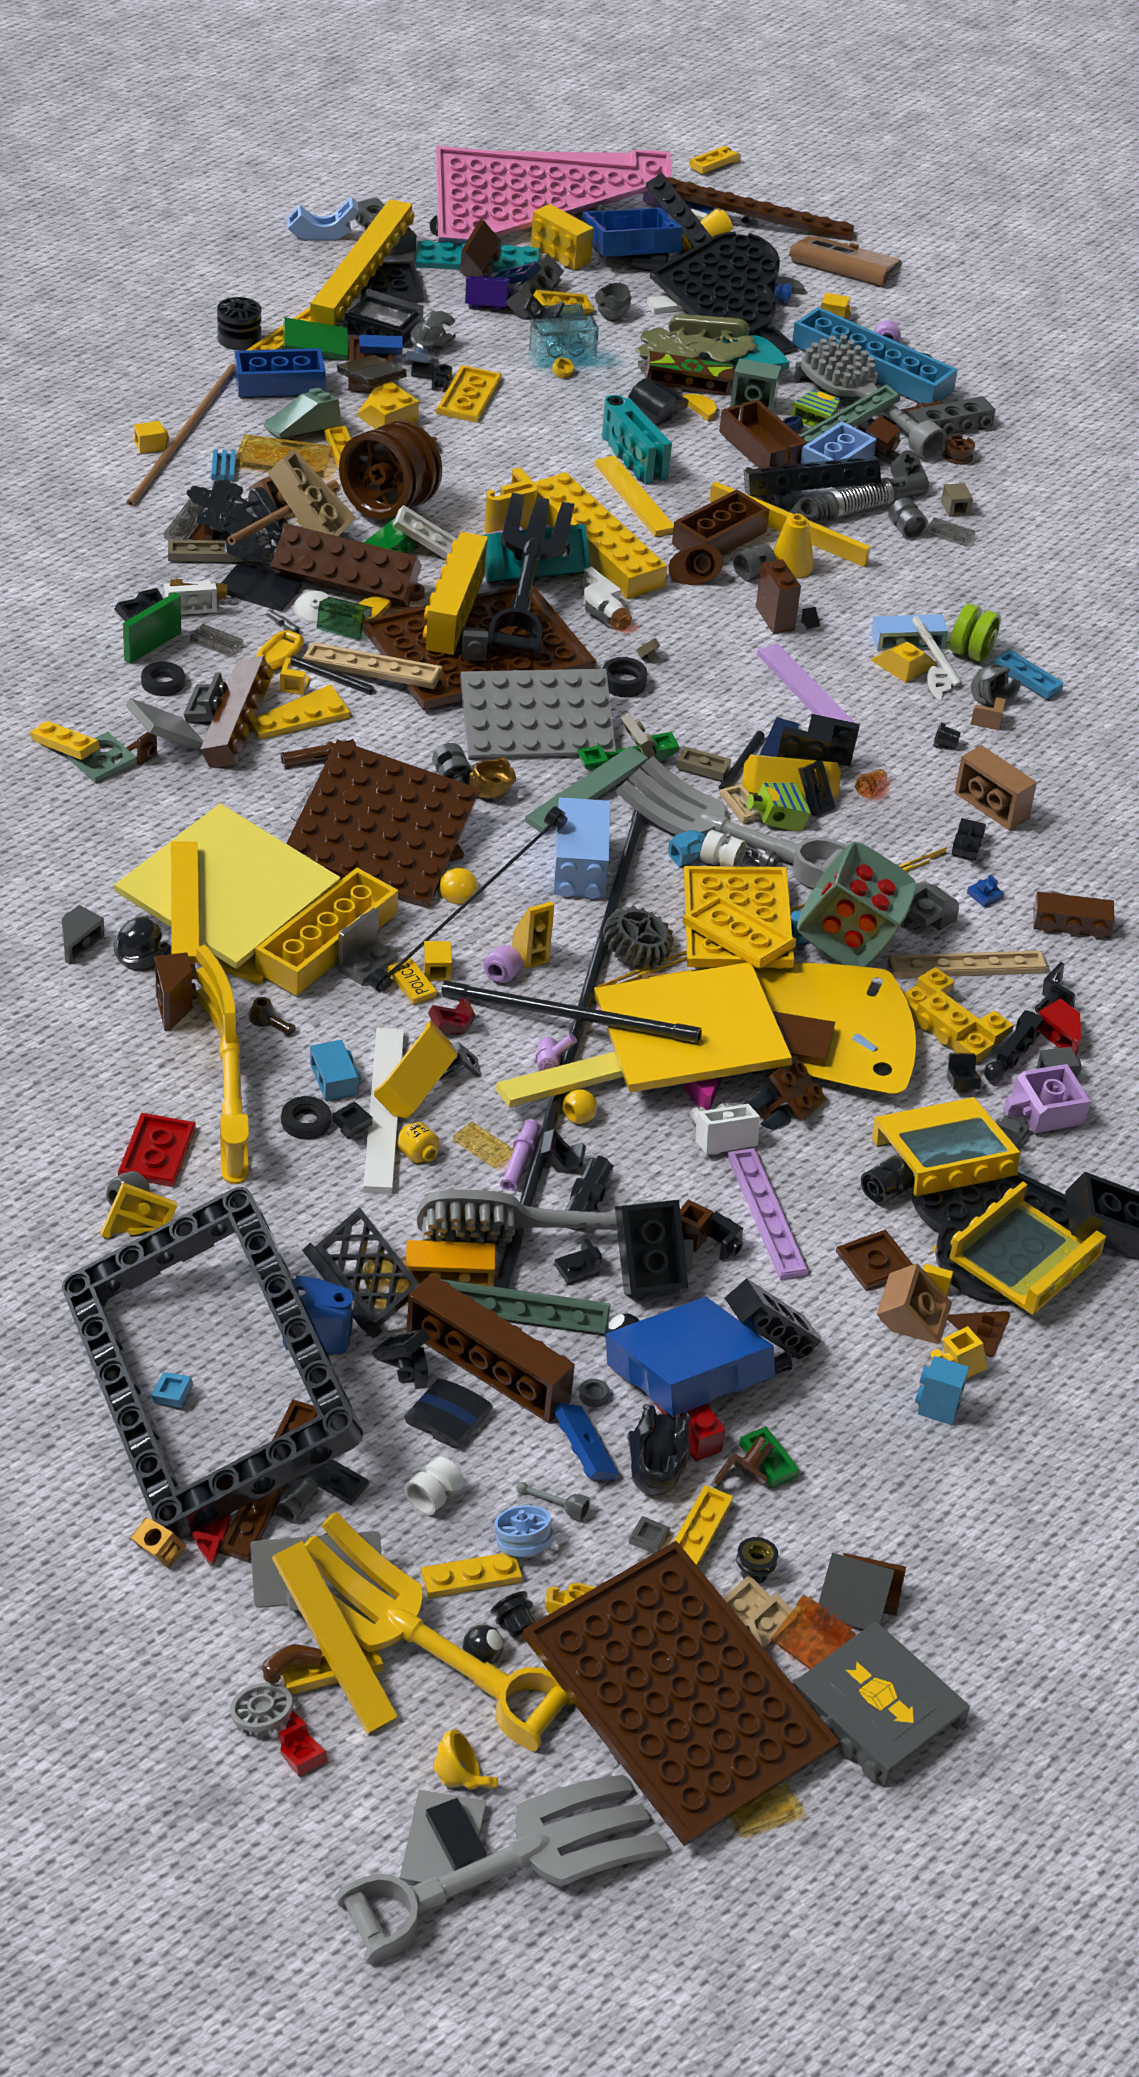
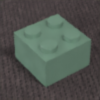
M739 358L734 371L730 407L739 405L741 409L742 403L758 399L773 412L777 402L781 366Z

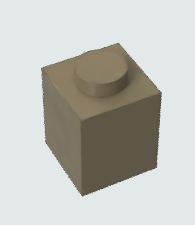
M944 484L941 503L948 516L970 515L973 497L966 484Z

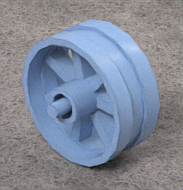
M523 1505L507 1509L499 1514L494 1522L498 1548L510 1556L525 1557L538 1554L550 1547L554 1540L550 1513L539 1506Z

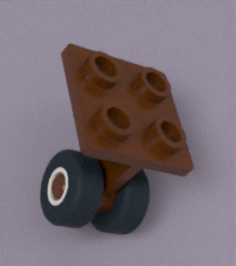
M793 1056L792 1065L779 1067L769 1076L782 1096L770 1104L775 1096L766 1087L743 1104H749L764 1119L760 1125L770 1130H775L789 1119V1115L783 1107L778 1108L776 1111L774 1110L783 1103L787 1102L799 1120L803 1121L826 1101V1097L821 1087L808 1074L805 1065L796 1056Z

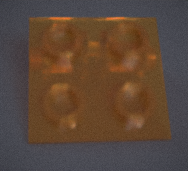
M803 1594L796 1607L770 1640L807 1668L812 1669L857 1634L852 1631L853 1627L851 1625L848 1626L840 1619L837 1620L835 1613L830 1615L827 1607L825 1610L822 1609V1606L813 1600L814 1597L810 1596L808 1598Z

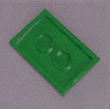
M285 317L283 322L284 349L321 348L323 358L347 360V328Z
M174 592L123 623L124 661L131 664L181 634V596Z

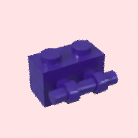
M468 276L466 278L465 304H471L472 308H483V305H489L494 310H503V307L508 306L506 301L512 295L510 279Z

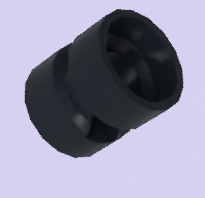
M896 1155L880 1163L879 1166L877 1165L866 1171L861 1176L863 1192L876 1205L886 1203L896 1195L913 1187V1183H915L913 1171L902 1157Z

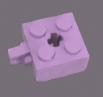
M1068 1064L1022 1072L1017 1076L1012 1097L1006 1098L1003 1110L1007 1117H1025L1033 1132L1040 1133L1084 1125L1091 1101Z

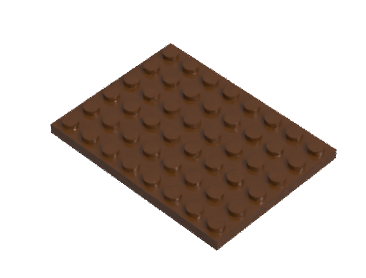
M518 585L477 594L465 627L485 628L489 632L490 623L494 615L501 610L511 608ZM534 585L530 597V612L537 616L542 624V638L538 659L533 658L531 653L491 646V650H487L486 661L462 660V635L454 655L426 650V640L423 639L424 627L428 621L424 620L426 606L362 620V630L381 655L443 667L444 673L434 689L403 683L423 710L462 701L461 672L595 669L596 667L594 657ZM508 626L498 631L499 633L534 639L529 631L518 626Z
M677 1541L528 1626L521 1635L683 1846L688 1845L836 1749L839 1744L838 1739Z

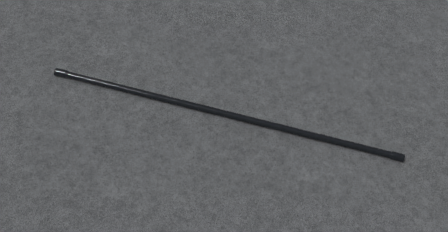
M635 809L577 1005L580 1007L591 1008L594 988L598 985L609 945L604 943L603 929L608 917L616 909H620L641 833L646 824L647 818ZM573 1019L569 1034H573L577 1042L563 1053L560 1066L575 1062L586 1021ZM566 1092L550 1097L520 1198V1203L524 1206L533 1207L546 1164V1160L540 1154L544 1133L556 1129ZM527 1228L516 1229L515 1235L512 1236V1241L507 1243L493 1287L511 1289L512 1277Z

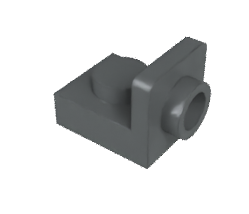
M1004 1115L1001 1121H995L1017 1148L1029 1132V1125L1007 1117V1115ZM991 1132L990 1141L1004 1148Z

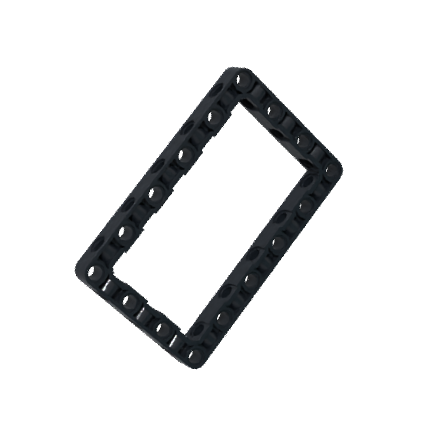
M236 1187L78 1269L68 1275L63 1281L62 1291L152 1519L173 1532L180 1540L348 1452L361 1442L363 1429L267 1221L247 1188ZM235 1233L318 1417L190 1485L177 1490L176 1487L179 1484L168 1457L159 1446L157 1440L160 1437L148 1409L140 1399V1388L131 1366L121 1352L123 1346L113 1322L104 1310V1306H106L105 1303L108 1302L109 1298L127 1289L129 1291L160 1275L161 1271L170 1266L193 1258L215 1246L214 1243Z

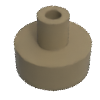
M654 638L639 647L636 652L640 658L648 656L650 661L654 662L660 658L655 650L661 647V645Z

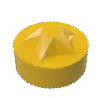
M559 357L552 365V371L558 378H568L574 371V364L565 357Z

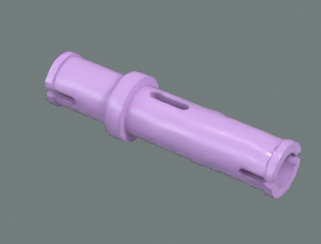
M525 1120L520 1135L514 1140L513 1153L504 1176L500 1181L502 1189L515 1192L518 1188L528 1158L536 1148L535 1140L541 1129L540 1124L535 1120Z

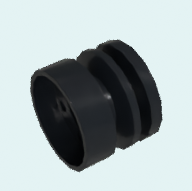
M231 297L217 305V340L220 345L232 350H247L261 340L262 307L258 302L246 297Z

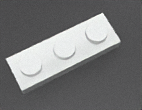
M404 505L398 510L393 527L446 559L447 554L451 553L453 540H457V538Z

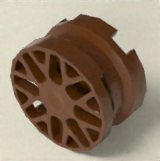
M952 435L951 439L947 437L943 452L944 459L956 465L970 463L973 460L972 453L975 450V442L969 437L963 439V435Z

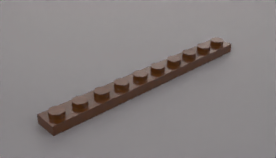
M673 177L667 178L682 199L717 209L720 208L721 210L839 240L852 241L854 225L845 221L840 222L826 216L820 217L806 211L801 212L790 207H781L770 202L757 201L751 197H742L732 192L718 191L712 187H703L693 182L679 181Z

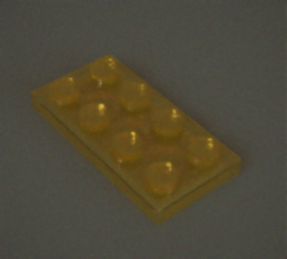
M244 434L235 457V466L270 471L290 451L295 449L319 477L324 478L332 454V446Z

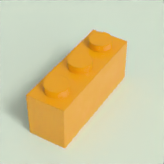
M407 1240L406 1266L420 1284L433 1274L443 1280L493 1286L495 1243ZM405 1279V1284L412 1285L408 1279Z

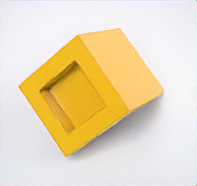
M291 658L285 659L280 673V692L304 695L310 676L306 675L305 671L292 670Z

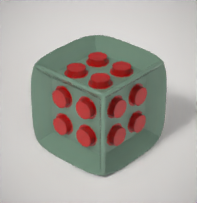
M852 842L830 864L819 879L816 887L810 893L800 914L797 930L808 942L841 964L867 967L891 941L906 918L916 893V882L906 871L880 853L864 844Z

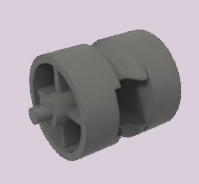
M446 743L438 747L432 756V761L438 774L469 784L472 769L462 747L456 743Z

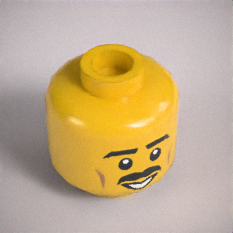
M410 1123L400 1131L398 1137L399 1150L413 1163L429 1162L437 1156L440 1146L439 1137L424 1123Z

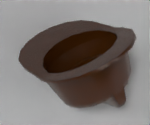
M709 544L697 545L681 550L671 558L668 566L669 575L675 583L694 586L717 577L722 569L723 561L719 550Z

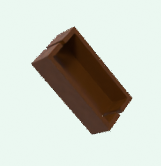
M758 399L742 403L741 412L739 405L722 409L719 432L759 468L800 464L802 448L807 442Z

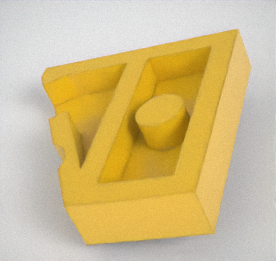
M122 1182L101 1230V1236L108 1238L111 1237V1234L128 1232L129 1235H137L146 1231L151 1232L172 1220L178 1206L177 1202Z

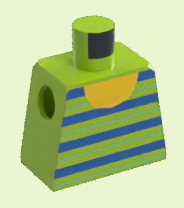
M812 390L794 402L792 416H800L805 425L814 427L839 412L840 399L830 392L826 394L818 390Z
M764 783L757 795L750 794L747 798V808L758 810L763 823L766 825L791 831H802L811 814L797 783Z

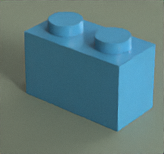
M343 1040L311 1045L310 1066L324 1100L330 1101L356 1096L358 1094V1085H361V1074L358 1068L354 1069L351 1050H346Z
M934 1356L930 1367L924 1366L919 1383L924 1384V1386L920 1385L915 1399V1403L920 1404L918 1415L952 1426L961 1403L969 1367Z

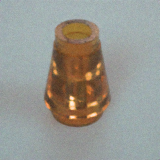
M882 769L860 775L855 783L857 793L862 797H873L887 781V773Z

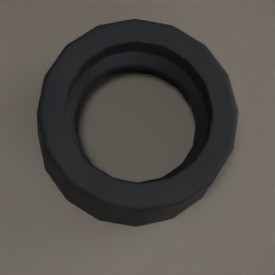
M616 657L604 663L602 669H606L608 689L611 695L622 698L634 697L645 690L648 673L642 662L629 657ZM629 674L636 677V679L621 680L612 675Z

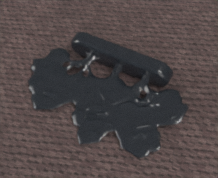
M228 479L214 481L212 490L194 485L186 492L187 496L194 503L207 508L206 511L197 514L196 523L203 526H211L213 530L218 532L227 531L232 535L277 511L278 508L263 487L252 488L248 494V501L241 497L244 491L243 487L231 483ZM251 507L257 517L247 512L246 509ZM282 518L265 527L268 533L258 531L257 533L262 535L253 534L235 545H230L226 541V553L241 557L250 562L259 561L264 565H271L277 549L276 546L271 544L272 539L278 546L284 524L287 521L285 518ZM261 537H265L264 540L266 542L263 544L257 542Z

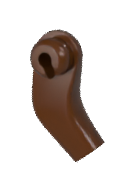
M298 1644L288 1645L272 1654L263 1662V1678L266 1682L273 1684L281 1679V1675L293 1668L320 1667L323 1653L321 1649Z

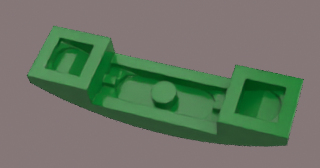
M672 731L651 735L656 744L652 748L656 754L655 758L659 762L679 751V745ZM598 745L578 749V755L584 768L594 771L626 748L617 749L616 752H604L602 746ZM633 746V748L641 752L637 746Z

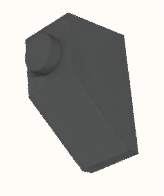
M81 905L66 913L62 918L65 962L68 964L72 963L105 936L104 918Z

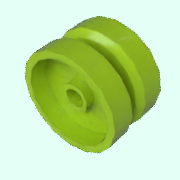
M967 603L961 610L954 625L949 643L950 651L959 655H964L968 652L970 659L982 663L991 652L997 639L1001 615L991 610H987L982 614L980 606Z

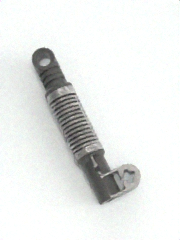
M905 450L891 464L890 469L893 479L885 477L881 478V482L873 484L851 485L828 491L823 496L813 499L804 497L797 502L790 510V513L801 514L812 522L825 518L831 520L892 505L901 498L924 494L929 489V481L917 454L913 451Z

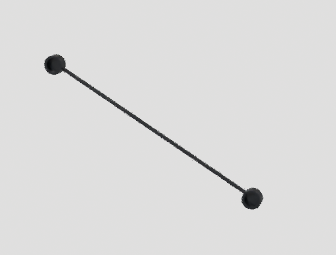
M557 806L553 807L544 819V823L548 826L389 973L383 968H378L371 975L368 984L376 991L381 990L384 992L393 982V979L390 978L391 975L424 946V941H429L550 828L562 829L568 820L565 812Z

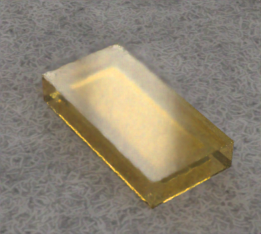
M473 1121L453 1135L454 1142L494 1169L509 1159L514 1150Z
M786 1783L769 1791L732 1815L730 1819L742 1838L800 1817L802 1809L789 1785Z

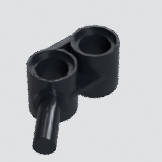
M961 818L951 854L976 860L982 838L984 837L986 824Z

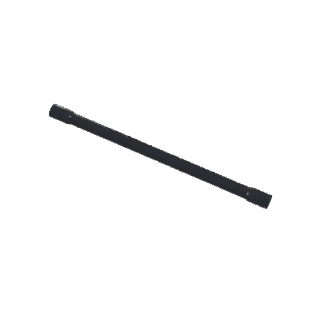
M445 980L441 988V994L445 997L465 998L662 1035L697 1044L702 1036L701 1027L680 1023L672 1024L493 991Z

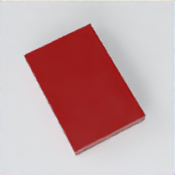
M141 1112L118 1169V1176L128 1171H136L148 1183L174 1187L194 1135L196 1122Z

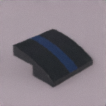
M438 1378L404 1415L406 1423L412 1427L431 1431L435 1440L459 1447L492 1410L493 1406L492 1403L477 1393L459 1384Z

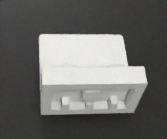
M194 581L182 583L199 585L170 586V583L163 585L165 598L174 592L181 596V615L217 612V588L215 583L211 584L210 581Z

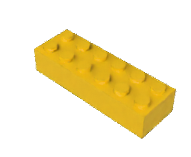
M460 531L458 539L453 540L451 553L447 554L446 566H442L440 579L436 581L435 592L431 593L429 606H426L424 612V620H428L423 631V639L426 640V650L454 655L462 635V628L466 625L485 576L488 536Z
M359 868L354 869L255 948V970L263 974L264 978L292 994L299 995L338 963V936L343 928L351 925L362 914H366L372 908L379 911L378 929L397 914L398 890Z

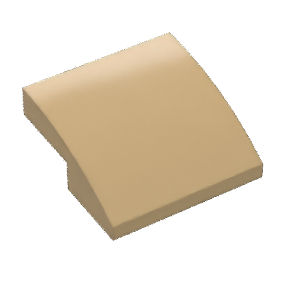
M750 1575L723 1598L741 1621L754 1619L763 1648L771 1643L798 1617L777 1593L771 1597Z

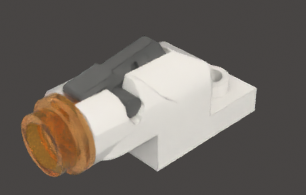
M593 567L584 569L583 604L585 605V610L595 615L610 628L621 631L628 628L632 622V616L629 610L620 602L621 589Z

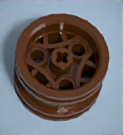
M405 420L393 421L378 427L376 430H370L354 436L346 443L339 459V476L344 493L358 511L375 519H386L397 515L398 510L403 505L410 509L427 502L435 495L442 480L443 467L437 445L422 427Z

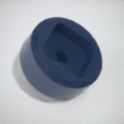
M790 416L783 420L794 432L804 427L802 417Z

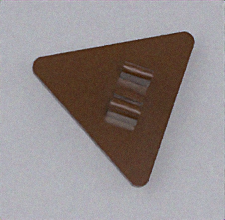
M1008 1311L950 1314L947 1316V1320L958 1330L968 1326L982 1341L985 1355L993 1357L1010 1313Z

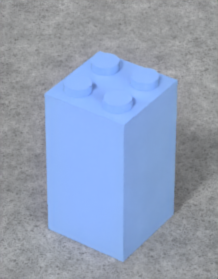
M559 797L558 808L565 812L568 820L562 829H556L553 895L588 897L591 899L605 898L609 864L610 801Z

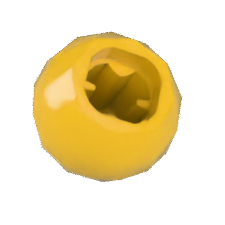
M574 1090L565 1097L563 1111L567 1119L573 1123H589L597 1113V1101L594 1095L586 1090Z

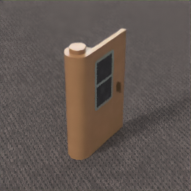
M810 235L792 245L789 252L792 262L882 287L887 281L890 269L901 262V259L861 249L859 244L850 242L847 245Z

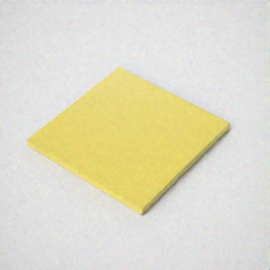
M221 803L171 840L198 842L199 946L205 944L213 955L235 969L255 954L256 947L337 884L341 878ZM171 841L114 884V891L170 927Z

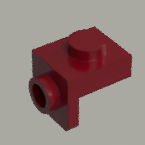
M465 998L460 1000L455 1009L432 1005L428 1011L431 1021L442 1033L465 1034L475 1018V1013L468 999Z

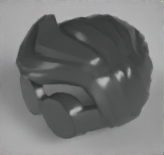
M620 282L610 283L600 288L595 294V301L598 303L600 314L610 321L619 320L631 305L632 296L629 287Z

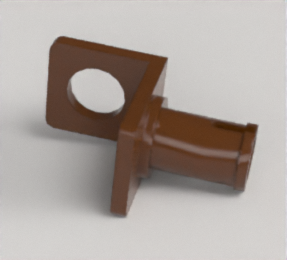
M758 1436L744 1458L739 1457L735 1453L728 1458L710 1485L712 1487L717 1486L732 1465L759 1484L766 1483L768 1478L760 1472L759 1468L770 1452L773 1451L774 1446L768 1442L760 1452L766 1439Z

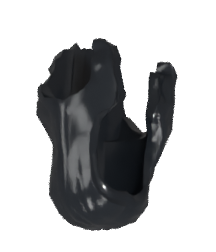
M644 1404L639 1424L634 1431H629L627 1435L631 1455L632 1480L635 1486L642 1492L652 1496H659L672 1490L677 1485L688 1463L691 1453L689 1438L691 1416L688 1412H685L682 1418L677 1417L675 1420L665 1414L657 1415L654 1406Z

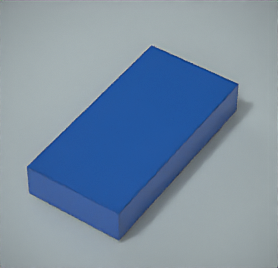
M360 335L359 353L402 354V336Z

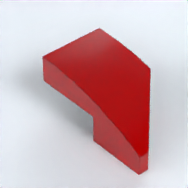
M231 1514L191 1534L198 1549L210 1565H214L219 1547L232 1521Z

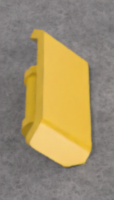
M750 755L744 763L742 785L748 792L758 793L764 783H797L803 798H806L798 768L813 764L815 760ZM823 761L833 799H837L841 777L840 768L836 762ZM814 769V770H815L816 777H817V781H818V783H819V779H818V776H817L816 769Z
M431 1020L425 1025V1030L387 1079L374 1090L376 1099L392 1116L407 1119L413 1114L458 1055L450 1040Z

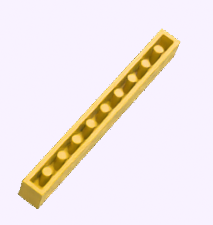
M392 199L388 200L310 303L311 322L335 326L343 318L346 310L350 309L352 302L355 298L359 297L361 290L367 286L368 281L375 275L378 267L382 266L384 259L387 255H390L391 250L398 244L401 236L405 235L407 228L413 224L415 214L412 212V204Z

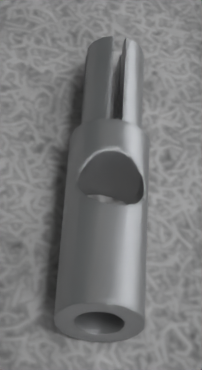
M273 610L266 612V616L281 627L284 624V630L295 631L297 634L300 633V627L284 616L277 614Z

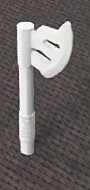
M915 616L911 619L942 667L932 666L927 675V683L931 693L935 698L941 700L942 693L950 691L951 686H960L962 682L944 657L919 616ZM936 676H947V677H945V678H938V677H936Z

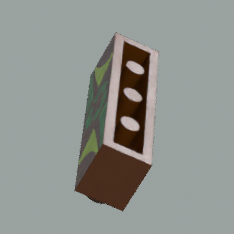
M649 351L645 367V378L653 383L659 381L667 387L729 396L733 383V365Z

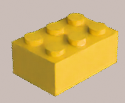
M552 204L533 211L532 247L539 248V251L544 254L548 253L553 259L572 270L591 263L594 232L592 226Z

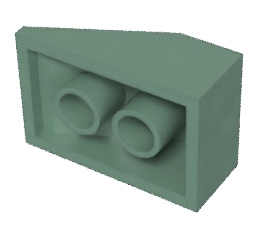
M321 388L310 389L309 393L301 394L266 421L264 427L266 430L282 438L340 426L342 424L339 399L323 391Z

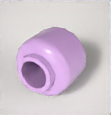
M884 320L876 326L874 332L900 343L901 329L896 322Z
M509 945L498 946L486 956L484 961L486 975L491 980L501 984L510 982L521 972L523 967L521 954L517 949Z

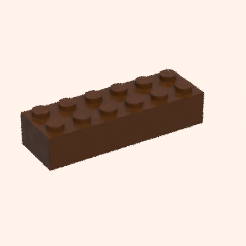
M285 523L271 567L276 574L366 598L384 597L390 599L393 605L409 607L422 564L418 557Z
M433 1274L428 1276L409 1293L407 1332L425 1330L430 1337L424 1343L425 1345L548 1424L556 1417L553 1409L558 1403L569 1404L571 1402L575 1364L567 1357L553 1351L542 1341L534 1339L523 1332L518 1326L510 1324L499 1317L494 1311L483 1307L470 1296L464 1295L453 1288L448 1282L437 1278Z

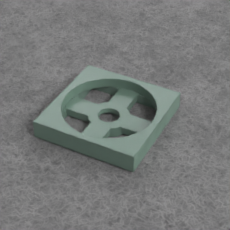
M109 732L103 733L94 739L98 740L100 747L108 744L113 749L107 752L97 750L89 755L92 759L85 763H82L78 758L66 754L67 758L95 784L137 764V757ZM122 756L123 758L116 765L112 762L113 759ZM99 757L106 758V760L102 762L98 761L97 759Z

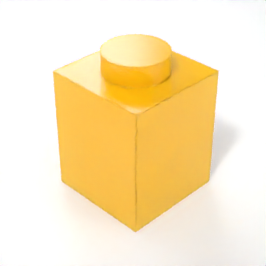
M160 421L134 424V442L139 453L166 450L169 435L167 429L163 428Z
M424 941L423 969L424 975L429 981H451V941Z

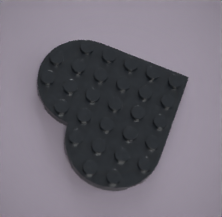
M736 231L725 232L706 240L650 272V279L690 315L743 319L750 328L748 336L757 335L759 331L768 328L775 317L776 299L770 287L775 283L779 275L780 258L776 249L762 237L748 233L747 236L743 234L738 235Z
M960 1153V1156L946 1158L945 1154L932 1158L923 1166L929 1168L982 1157V1155ZM1020 1172L1015 1176L920 1196L914 1195L913 1183L911 1196L916 1212L930 1228L939 1232L935 1248L938 1267L953 1271L952 1286L981 1301L1011 1302L1002 1293L949 1259L952 1249L950 1242L953 1236L958 1231H964L975 1217H981L993 1202H999L1010 1188L1014 1189L1020 1183H1026L1027 1188L1024 1201L1070 1231L1066 1195ZM1015 1210L962 1255L1006 1286L1012 1288L1060 1248L1065 1241L1021 1213V1211Z

